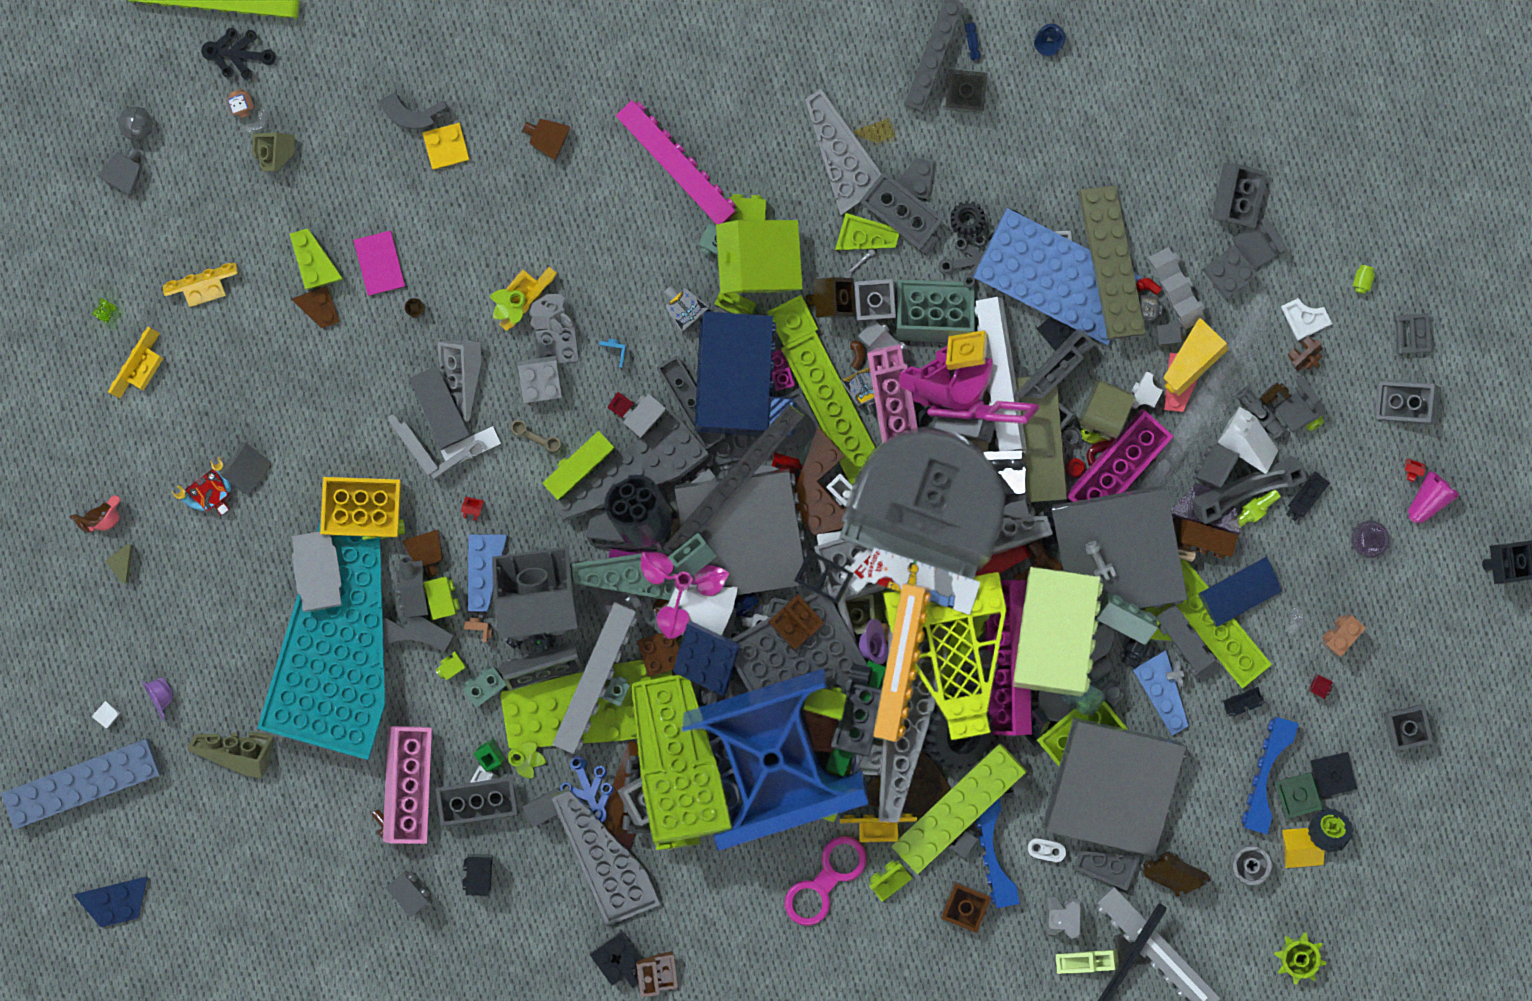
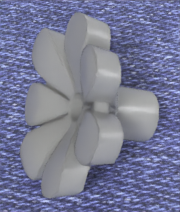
M1176 662L1173 672H1167L1166 678L1167 680L1174 679L1178 682L1179 687H1183L1184 683L1181 677H1184V673L1180 671V662Z

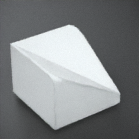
M105 701L92 717L107 729L119 716L120 712Z

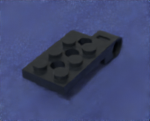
M855 663L851 666L845 689L846 700L842 719L838 720L831 746L832 749L870 758L882 690L869 687L873 671L872 667ZM869 692L871 694L870 699L866 702L860 699L861 694ZM858 711H865L866 716L864 719L857 720L855 718V714ZM853 729L861 731L860 736L856 739L850 737Z

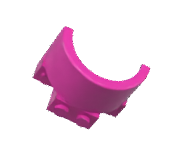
M947 345L936 352V359L920 369L911 366L899 373L900 387L913 392V401L924 406L935 403L956 411H964L973 406L983 395L991 376L992 359L986 357L985 364L952 369L955 372L953 377L950 378L949 371L952 370H948L946 366Z

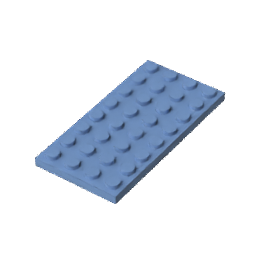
M1006 208L973 278L1075 330H1084L1089 337L1108 345L1111 339L1107 338L1090 250ZM1134 273L1135 283L1141 276Z

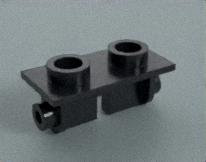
M1259 687L1223 700L1228 716L1235 717L1246 712L1244 706H1248L1249 710L1262 706L1265 701L1263 696H1261Z

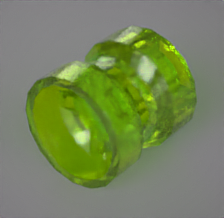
M100 298L98 301L99 305L93 310L92 315L109 323L111 314L116 311L117 306Z

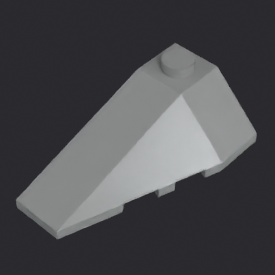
M469 340L439 341L440 367L445 366L448 376L443 378L444 382L451 388L452 393L450 395L462 421H469L481 365V343Z

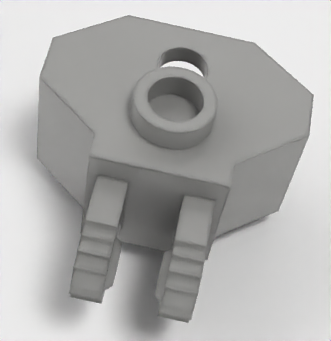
M547 294L533 302L530 309V315L532 316L531 326L534 329L554 330L558 334L563 332L561 324L566 326V328H571L573 325L572 321L565 314V298L561 294Z

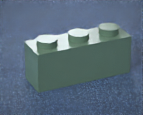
M1107 593L1100 602L1099 613L1096 616L1098 621L1144 645L1158 628L1156 617L1152 613L1140 610L1138 606L1123 601L1118 595L1113 596Z

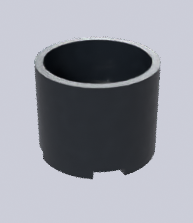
M629 475L628 478L619 483H614L606 494L604 501L606 514L620 537L627 544L639 548L649 547L663 540L669 533L673 524L672 509L658 486L649 477Z

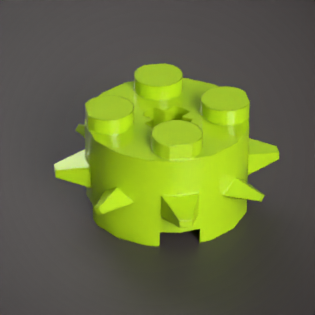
M1303 932L1300 938L1291 939L1285 936L1286 944L1282 947L1281 951L1274 952V955L1280 958L1282 965L1278 974L1287 972L1292 976L1293 984L1295 985L1298 984L1301 978L1306 979L1309 977L1315 981V973L1318 971L1319 966H1324L1327 963L1320 959L1319 950L1323 944H1312L1308 941L1306 932ZM1299 954L1301 956L1304 955L1302 962L1296 961Z

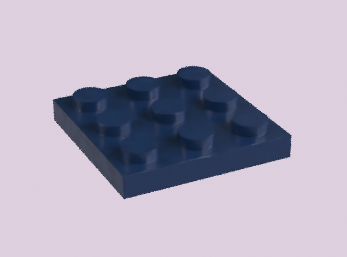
M689 621L684 631L673 672L723 696L727 692L741 644Z

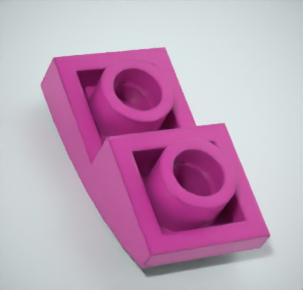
M782 350L773 352L771 360H774V370L771 371V376L776 391L795 386L788 362Z

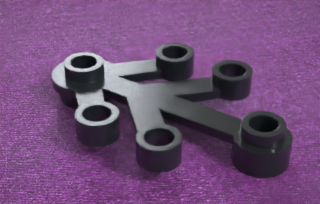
M228 28L226 34L218 41L206 42L201 48L202 56L206 60H214L222 70V75L226 78L232 77L234 70L227 66L220 56L229 57L241 72V77L245 80H250L253 77V72L239 58L261 60L265 65H272L276 61V54L269 49L263 52L241 50L248 43L254 42L257 39V34L254 30L246 31L242 39L231 48L225 49L222 47L227 42L238 37V32L235 28ZM235 31V36L229 37V32ZM249 33H254L253 39H248ZM210 47L214 48V52L212 54H208L207 52L208 48ZM266 54H271L270 60H265ZM227 68L231 69L230 75H225L224 73ZM250 71V76L244 77L243 73Z

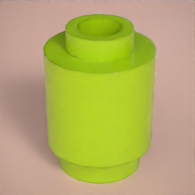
M1360 265L1359 269L1356 270L1352 284L1355 292L1366 294V291L1371 292L1375 268Z

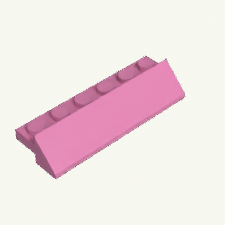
M900 344L876 348L867 353L882 443L896 433L918 428L912 392L900 387L899 373L908 369L907 364H904Z

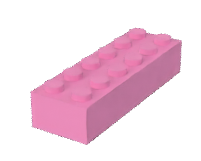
M388 726L383 827L384 842L427 844L432 728Z

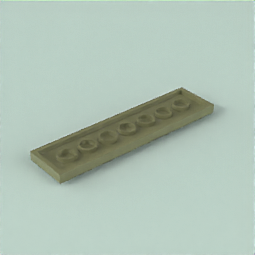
M1116 186L1080 189L1078 195L1107 338L1115 339L1144 335L1146 332Z

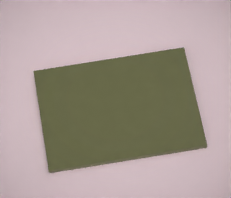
M1031 377L1016 378L1017 391ZM1057 384L1044 398L1019 397V403L1039 405V410L1028 423L1023 424L1027 449L1020 450L1026 456L1025 490H1027L1030 502L1067 499ZM987 388L982 400L984 402L983 405H989L991 395L988 393ZM1021 410V416H1023L1027 411ZM996 438L991 439L989 442L988 452H999L995 444Z

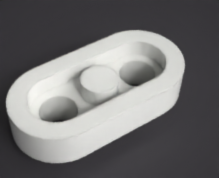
M1034 838L1027 846L1029 854L1039 859L1060 862L1066 855L1064 846L1058 842ZM1039 844L1040 850L1034 851V845ZM1055 848L1059 849V854L1056 856L1052 854V850Z

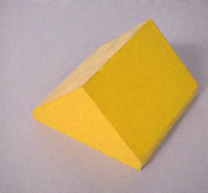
M1308 828L1282 830L1285 868L1324 865L1325 850L1323 851L1314 845L1315 843L1311 841L1308 834Z

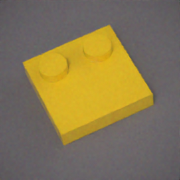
M460 123L422 132L432 170L469 160Z
M985 330L948 336L946 358L948 370L985 364L987 333Z

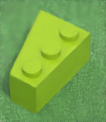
M308 228L289 234L306 290L344 280Z

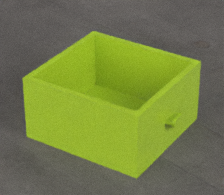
M737 220L716 224L720 294L780 293L803 289L798 220Z

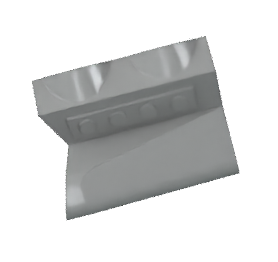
M1048 897L1046 905V933L1048 935H1056L1063 930L1071 939L1079 938L1080 900L1069 898L1062 906L1056 897Z

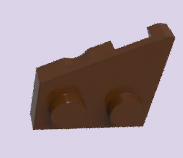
M327 286L292 298L293 302L320 328L323 329L340 323Z

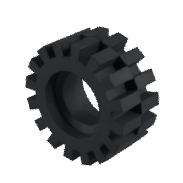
M969 200L965 201V204L959 202V206L955 205L954 210L951 211V228H953L954 233L957 232L958 236L961 237L963 234L964 238H967V235L973 238L974 234L977 236L979 231H983L985 214L979 204L975 205L974 201L969 204ZM964 214H972L975 217V221L971 225H964L960 219Z

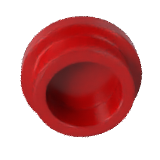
M1073 458L1066 464V472L1071 477H1079L1085 471L1083 461L1078 458Z

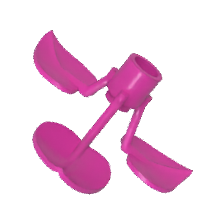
M643 552L641 556V570L647 581L658 585L665 578L667 580L675 579V587L679 590L675 607L666 606L662 608L657 615V625L666 638H676L685 631L686 625L689 622L688 612L678 609L683 591L687 590L692 583L693 585L697 584V589L701 594L713 596L722 589L729 573L720 567L705 565L693 575L694 579L687 572L668 576L673 571V563L668 558L669 556L663 553Z

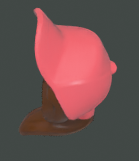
M114 495L107 503L103 502L101 506L88 511L84 517L73 514L69 518L84 532L90 533L95 529L101 531L113 528L120 519L116 507L121 499Z

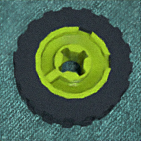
M1327 808L1320 810V812L1318 811L1308 826V834L1311 841L1315 843V846L1327 852L1343 850L1353 835L1352 823L1349 821V818L1336 809Z

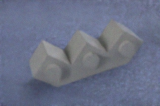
M1168 247L1148 257L1152 270L1156 277H1158L1168 301L1171 302L1175 310L1174 312L1184 329L1186 330L1194 326L1200 318L1204 321L1205 316L1203 312L1206 311L1201 301H1197L1193 296L1191 290L1193 284L1189 277L1185 278L1178 265L1181 261L1177 253H1172Z

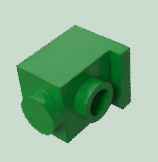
M493 738L479 746L473 753L485 772L491 769L493 771L499 769L505 759L494 743L495 740Z

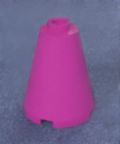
M1430 470L1408 509V517L1416 524L1418 522L1423 523L1457 499L1460 494L1455 489H1450L1449 483Z

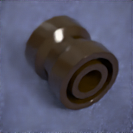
M411 298L405 304V311L410 317L419 318L425 312V305L420 299Z

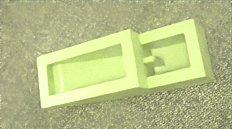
M1094 950L1056 954L1057 974L1116 970L1119 967L1118 950Z

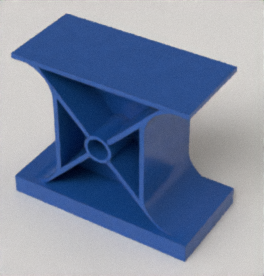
M824 668L684 712L683 732L690 729L703 728L711 730L721 737L743 798L736 811L729 816L731 830L714 833L718 850L868 804L867 783L863 771L846 776H838L827 772L819 764L800 708L801 703L810 693L826 687Z

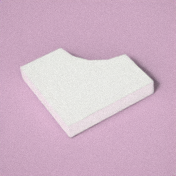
M1299 298L1281 306L1297 341L1332 324L1324 307L1317 309L1309 308Z

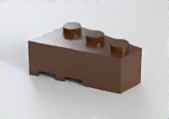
M1173 517L1176 541L1180 543V547L1191 549L1192 546L1197 548V552L1208 554V551L1214 553V557L1225 559V556H1233L1238 535Z

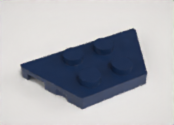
M146 876L74 895L100 927L139 918L148 878Z

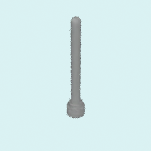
M842 585L831 588L830 593L832 597L836 598ZM845 590L838 607L842 620L858 647L845 603L847 596Z

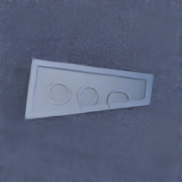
M469 535L468 612H488L493 593L492 557L502 556L507 535Z
M1165 650L1134 668L1133 672L1171 736L1188 727L1176 682L1174 679L1167 680L1166 673L1172 672Z

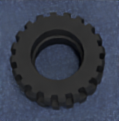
M950 693L949 695L954 698L956 694ZM959 694L956 698H961V697H966V696H965V695H962V694ZM944 696V701L950 700L949 698ZM935 702L921 747L922 751L926 753L929 759L950 769L956 770L958 768L962 770L966 769L967 766L975 765V761H980L984 757V752L987 753L989 750V743H992L993 737L991 733L994 732V727L991 725L993 720L991 715L988 714L989 710L987 709L986 715L990 733L961 738L955 745L949 747L947 742L948 721Z

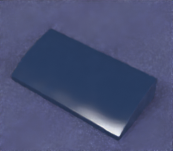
M1264 557L1198 593V596L1215 627H1218L1282 591L1267 557Z

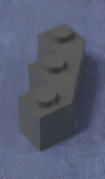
M1175 604L1156 617L1159 623L1158 629L1163 635L1167 634L1175 644V647H1173L1174 651L1179 657L1183 655L1191 666L1189 671L1195 679L1199 677L1204 682L1221 670L1215 657L1208 651L1202 639L1192 629L1188 620Z

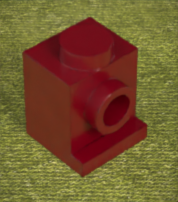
M1315 674L1308 692L1325 699L1332 691L1333 682L1319 674Z

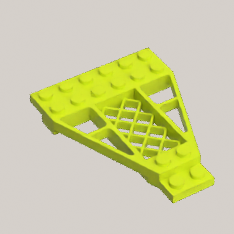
M999 572L974 577L973 580L980 582L970 614L933 602L926 606L925 612L928 615L926 623H923V627L926 629L930 652L920 654L919 658H931L938 692L932 689L916 663L914 669L917 670V674L948 721L951 740L990 733L986 713L1006 613ZM899 591L884 593L892 635L901 595ZM1000 613L1001 618L997 639L978 643L972 618ZM967 619L968 625H966L961 620ZM956 621L951 629L942 625L943 623ZM957 623L967 628L962 637L952 632ZM936 625L931 632L930 626ZM938 626L948 632L943 641L933 635ZM968 631L970 632L972 644L963 639ZM949 634L959 639L954 649L944 643ZM933 639L941 643L936 649V651L934 649ZM961 641L971 647L966 656L956 651ZM994 644L995 649L989 681L985 683L978 648ZM942 645L952 651L946 660L936 654ZM972 649L976 664L967 658ZM953 653L963 658L958 668L948 662ZM936 657L944 662L939 670ZM965 660L975 666L969 675L960 670ZM946 664L955 669L950 679L940 673ZM976 668L979 682L971 677ZM957 672L967 678L962 686L952 681ZM940 676L948 681L943 690ZM968 680L978 685L973 695L963 688ZM949 683L959 689L954 698L944 692ZM979 688H981L982 694L975 695ZM961 691L969 695L966 697L956 698ZM944 696H946V697L949 698L950 700H945V701H944Z

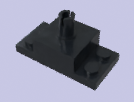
M1532 540L1490 546L1491 559H1484L1482 566L1485 571L1493 570L1494 584H1506L1532 579Z

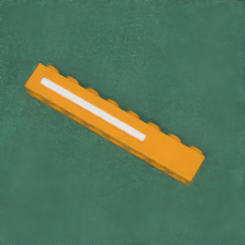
M911 583L902 585L874 737L895 742L904 737L906 727L903 726L904 720L907 719L909 714V707H907L908 699L910 700L912 697L913 688H911V684L915 680L917 672L914 668L915 663L918 662L920 657L918 647L919 642L921 643L924 637L922 627L923 623H926L928 615L925 611L927 604L931 600L929 587Z

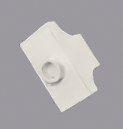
M1146 371L1140 383L1136 382L1131 392L1134 393L1136 398L1131 407L1135 410L1142 404L1151 408L1155 407L1163 390L1154 385L1153 374Z

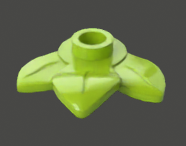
M500 289L490 295L491 300L497 303L493 312L494 319L503 320L509 317L512 324H516L521 320L523 316L522 307L526 303V297L521 291L514 290L509 292L505 289ZM519 297L520 302L517 304L513 303V298Z
M525 742L519 748H513L508 753V761L512 766L516 767L518 774L530 779L534 778L533 767L546 763L545 757L536 751L537 743ZM519 754L521 758L517 760L514 758V755Z

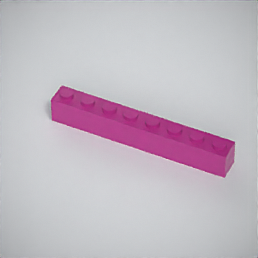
M631 100L615 116L716 224L729 222L738 213L734 209L737 205L730 198L726 200L722 196L724 191L717 184L713 186L709 182L711 177L704 170L700 172L696 168L697 162L691 156L687 158L683 154L685 152L683 147L678 142L674 144L670 140L672 138L670 133L666 129L662 131L657 126L659 122L653 115L649 117L645 113L647 109L639 101L636 103Z

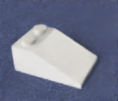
M1241 407L1231 417L1218 441L1224 447L1239 453V457L1265 474L1268 472L1278 452L1277 447L1258 419Z

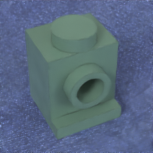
M618 675L616 678L612 677L603 699L621 706L630 686L627 683L628 680ZM614 687H620L621 692L619 694L614 693Z

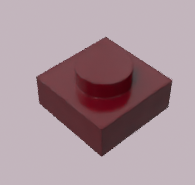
M617 392L607 408L623 418L634 402Z

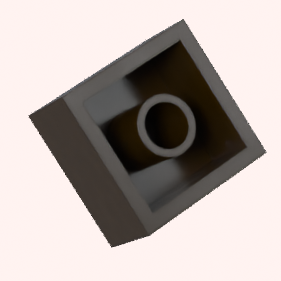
M829 277L813 279L814 294L806 296V299L813 300L806 301V304L809 307L815 306L816 318L856 316L854 278Z

